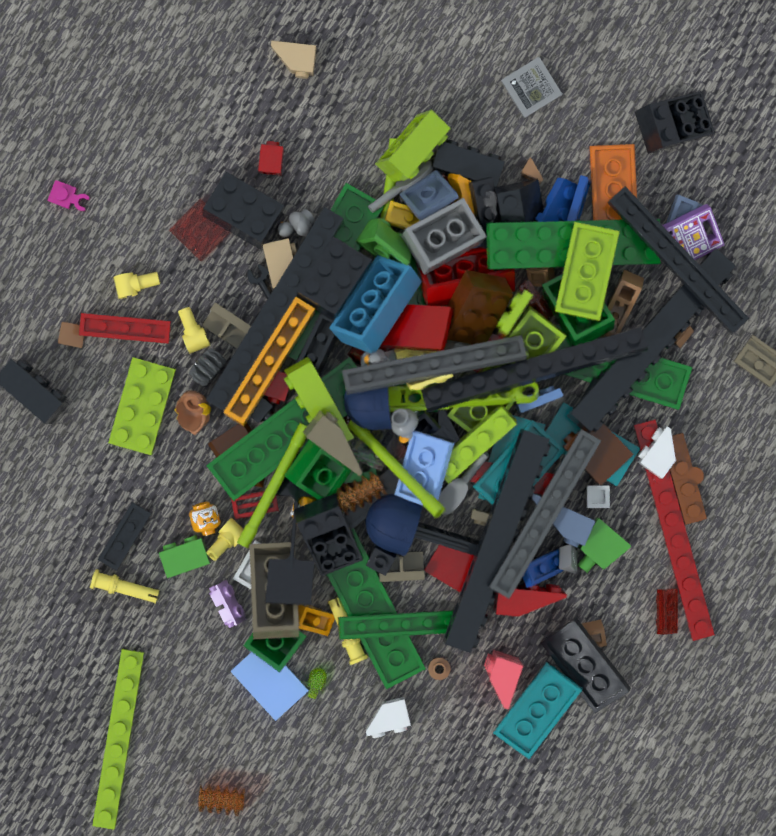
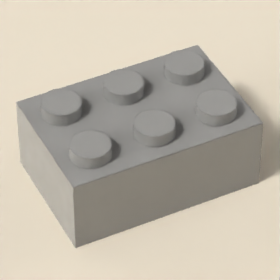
M462 198L406 228L401 237L425 275L482 244L487 236L465 199Z

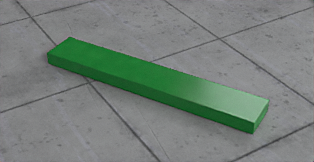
M454 610L338 617L339 640L444 634Z

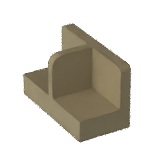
M214 303L210 309V314L203 323V327L238 349L251 326L217 303Z
M407 552L405 556L397 554L386 576L379 573L380 582L425 580L423 552Z

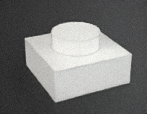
M586 485V508H610V486Z

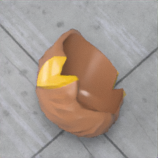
M192 390L183 393L174 409L178 414L177 420L182 428L196 435L209 422L211 407L209 402L206 401V397L201 393Z

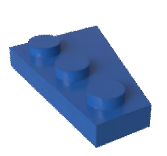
M558 177L546 198L547 205L543 213H538L535 220L537 222L567 221L578 184Z

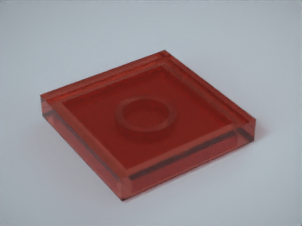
M199 199L169 231L202 262L230 232L202 216L205 203Z

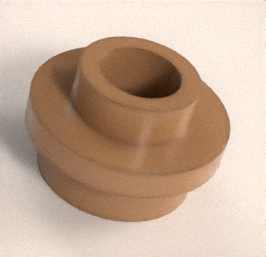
M438 657L429 663L428 672L432 678L443 680L450 674V664L446 659ZM442 665L444 670L441 673H437L435 667Z

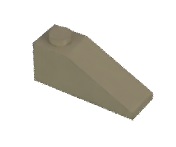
M320 410L303 431L305 436L360 476L362 471L337 423L338 418L330 412L325 414Z

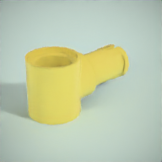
M131 272L113 277L118 299L127 298L130 295L136 296L141 289L160 285L157 272L140 276L134 275Z
M187 307L178 311L185 329L182 337L189 354L211 346L209 339L207 340L204 328L197 324L191 308Z
M230 518L219 530L218 539L208 549L207 555L216 561L227 548L232 546L235 548L244 528L233 518Z

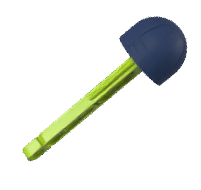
M535 382L511 389L512 394L506 398L496 393L484 399L478 398L439 410L454 407L507 405L515 401L517 404L532 403L539 397V388ZM429 384L426 385V387H430L437 384ZM407 385L389 386L349 395L345 391L344 406L349 418L356 425L369 430L392 429L391 416L397 409L427 410L421 389L410 390ZM526 387H532L535 393L531 396H525L522 391ZM415 393L421 395L420 401L416 403L409 401L410 395ZM402 395H404L406 403H403Z

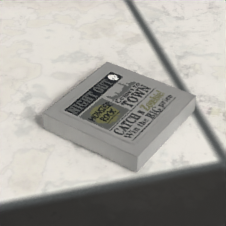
M537 57L501 80L524 119L563 95L540 57Z

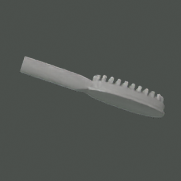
M422 162L418 167L420 169L419 172L412 179L408 178L405 181H397L396 186L392 187L368 206L369 210L372 213L376 212L401 191H405L434 171L432 162Z
M487 452L475 460L461 478L454 479L443 489L438 499L445 507L442 515L452 513L462 503L468 492L469 481L489 457Z

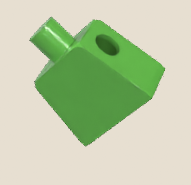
M598 517L594 520L595 524L585 546L580 544L578 547L586 555L577 565L586 573L595 564L599 565L602 569L607 568L631 547L628 542Z

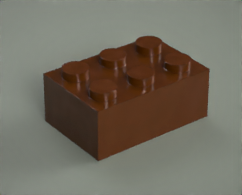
M470 270L465 271L447 307L453 309L447 340L473 345L488 342L513 296L506 278Z

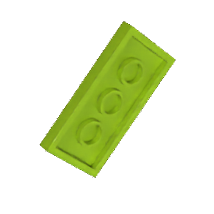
M574 222L555 312L600 321L619 231Z
M526 290L523 294L517 293L508 307L511 310L510 314L505 312L496 326L499 329L498 335L503 338L507 336L533 296Z
M132 357L109 438V444L152 455L176 369Z

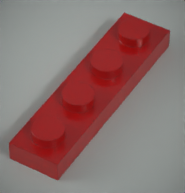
M81 313L79 335L169 344L171 321Z

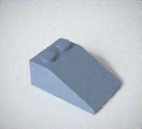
M533 494L531 500L537 505L541 497ZM562 507L553 523V527L564 537V542L578 548L579 544L585 546L595 521Z

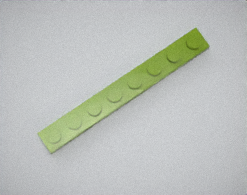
M128 649L121 650L92 825L95 827L113 830L116 827L145 652Z

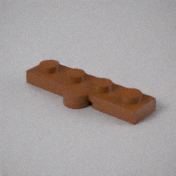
M684 434L672 435L676 461L669 470L684 525L707 519L698 484L704 479V473L700 468L692 466Z

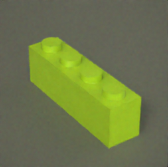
M308 357L284 370L287 374L284 380L290 390L295 388L298 393L295 399L301 409H307L309 415L306 418L309 423L320 410L325 414L330 412L338 418L337 423L347 442L354 438Z
M498 405L454 444L444 478L448 484L517 425V419L504 405Z

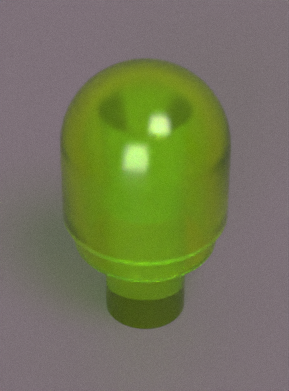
M314 668L310 672L307 686L310 687L307 697L316 699L318 691H322L327 680V673L324 669Z

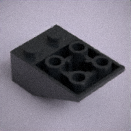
M702 91L648 104L634 111L648 154L715 134Z
M336 493L294 509L297 526L321 576L363 560Z

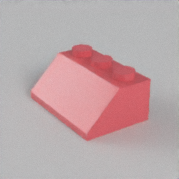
M493 649L492 654H487L484 666L503 707L509 709L523 665L519 658Z

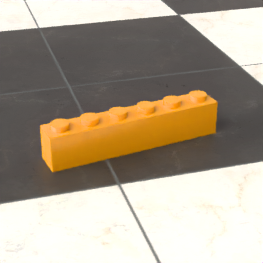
M295 297L226 407L224 414L227 417L245 426L315 314L314 307Z

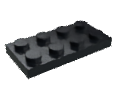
M577 617L541 641V645L565 676L582 687L580 695L594 713L599 712L631 690V687Z

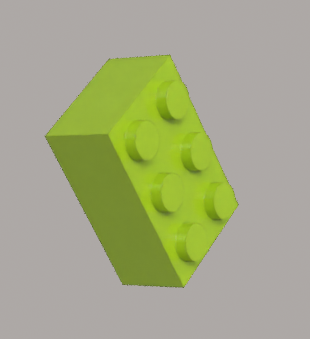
M432 110L417 114L375 165L393 182L405 181L408 178L412 179L419 172V165L422 162H427L433 156L434 152L432 150L435 146H440L447 139L446 133L451 128Z

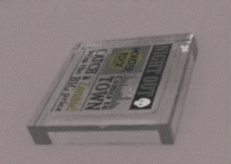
M370 430L371 434L392 455L399 443V439L393 430ZM352 432L354 438L348 441V444L356 460L382 471L385 464Z

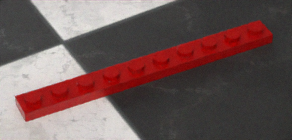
M656 419L633 425L640 452L645 446L649 447L654 441L651 437L658 429ZM645 468L692 641L715 635L670 470L661 479Z

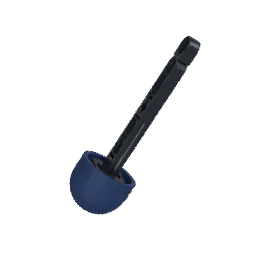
M388 494L379 498L372 504L367 513L366 529L373 543L384 550L401 556L407 554L414 537L471 555L475 554L479 540L419 522L422 505L394 494Z

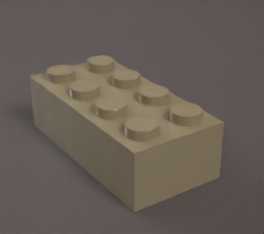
M291 542L249 544L253 639L299 637L298 605L265 603L269 559H287L290 556Z

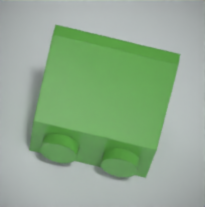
M382 218L369 220L355 242L375 258L378 255L408 265L411 252L402 239V234L391 229V225Z

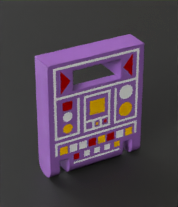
M707 204L662 225L694 260L712 252L715 248L718 249L725 245L711 207ZM708 220L713 234H706L702 222Z

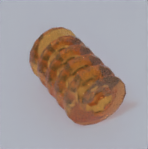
M370 471L369 480L361 476V484L353 480L354 488L346 484V492L339 488L337 489V498L347 516L349 515L348 508L352 512H356V504L361 508L365 507L364 500L371 504L373 502L372 495L376 499L381 498L380 491L388 495L378 475Z
M201 784L198 797L199 812H203L207 806L208 813H212L214 807H216L217 814H221L223 808H225V813L229 816L233 809L235 816L238 817L244 808L246 788H243L241 794H238L237 787H234L232 793H229L228 786H225L223 792H221L219 785L212 791L210 784L207 785L205 790L202 789Z

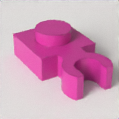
M55 180L47 201L70 209L71 204H74L78 210L86 211V208L81 207L79 202L81 199L90 201V197L86 194L75 195L77 188Z

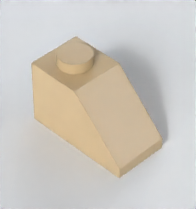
M271 41L272 50L288 70L295 74L296 78L308 79L309 75L314 76L316 45Z
M289 238L262 244L273 289L297 252L295 243L290 244Z

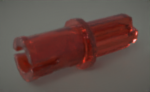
M530 280L520 284L519 289L522 293L526 290L533 295L529 300V306L533 307L547 319L554 316L543 300L544 296L538 293Z

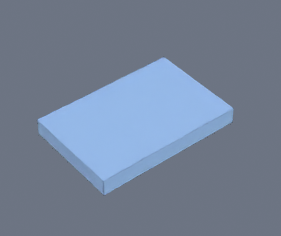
M414 430L402 466L428 493L438 500L454 443ZM399 479L394 495L422 505L421 501Z
M252 652L230 671L275 721L309 691L287 665L279 673Z

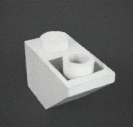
M664 426L662 429L659 427L651 437L654 441L649 447L645 446L638 455L640 457L638 463L661 479H663L676 461L672 433L668 426Z
M400 697L382 702L366 728L367 736L372 735V738L384 736L387 731L394 730V733L406 731L407 726H411L405 698Z

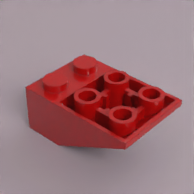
M524 582V585H517L510 599L495 591L496 596L493 609L498 615L519 617L567 598V594L559 585L546 584L545 588L539 587L536 584L526 587Z

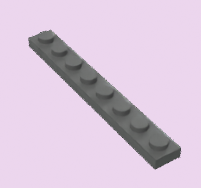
M522 335L342 370L346 393L349 395L525 360L527 354Z
M582 429L579 431L489 588L510 599L601 440Z

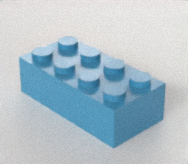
M377 255L329 327L330 330L342 343L368 353L376 352L422 280L411 266Z

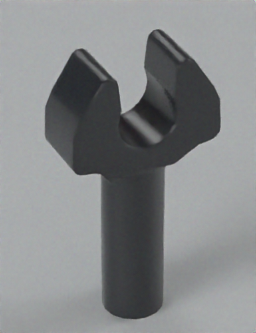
M258 264L259 270L262 272L261 277L255 278L253 273L248 270V281L251 285H259L268 300L272 293L267 282L269 271L266 267Z

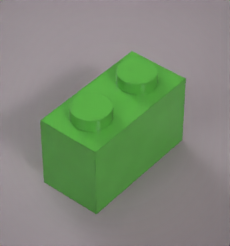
M197 535L185 538L184 544L176 546V543L173 542L162 546L164 551L159 552V556L167 578L211 563V559L206 553L208 550L203 537L198 539Z

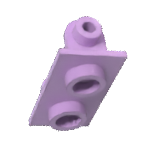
M227 580L209 588L211 591L209 594L215 606L218 607L223 604L225 607L218 611L225 625L231 628L246 620L244 609L238 604L234 596V589L228 584Z

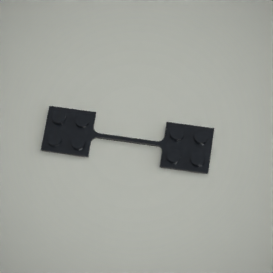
M286 477L275 495L292 497L295 500L294 509L298 508V502L302 497H313ZM295 512L293 513L290 556L287 559H269L265 603L311 605L314 561L297 560L294 557L297 524Z

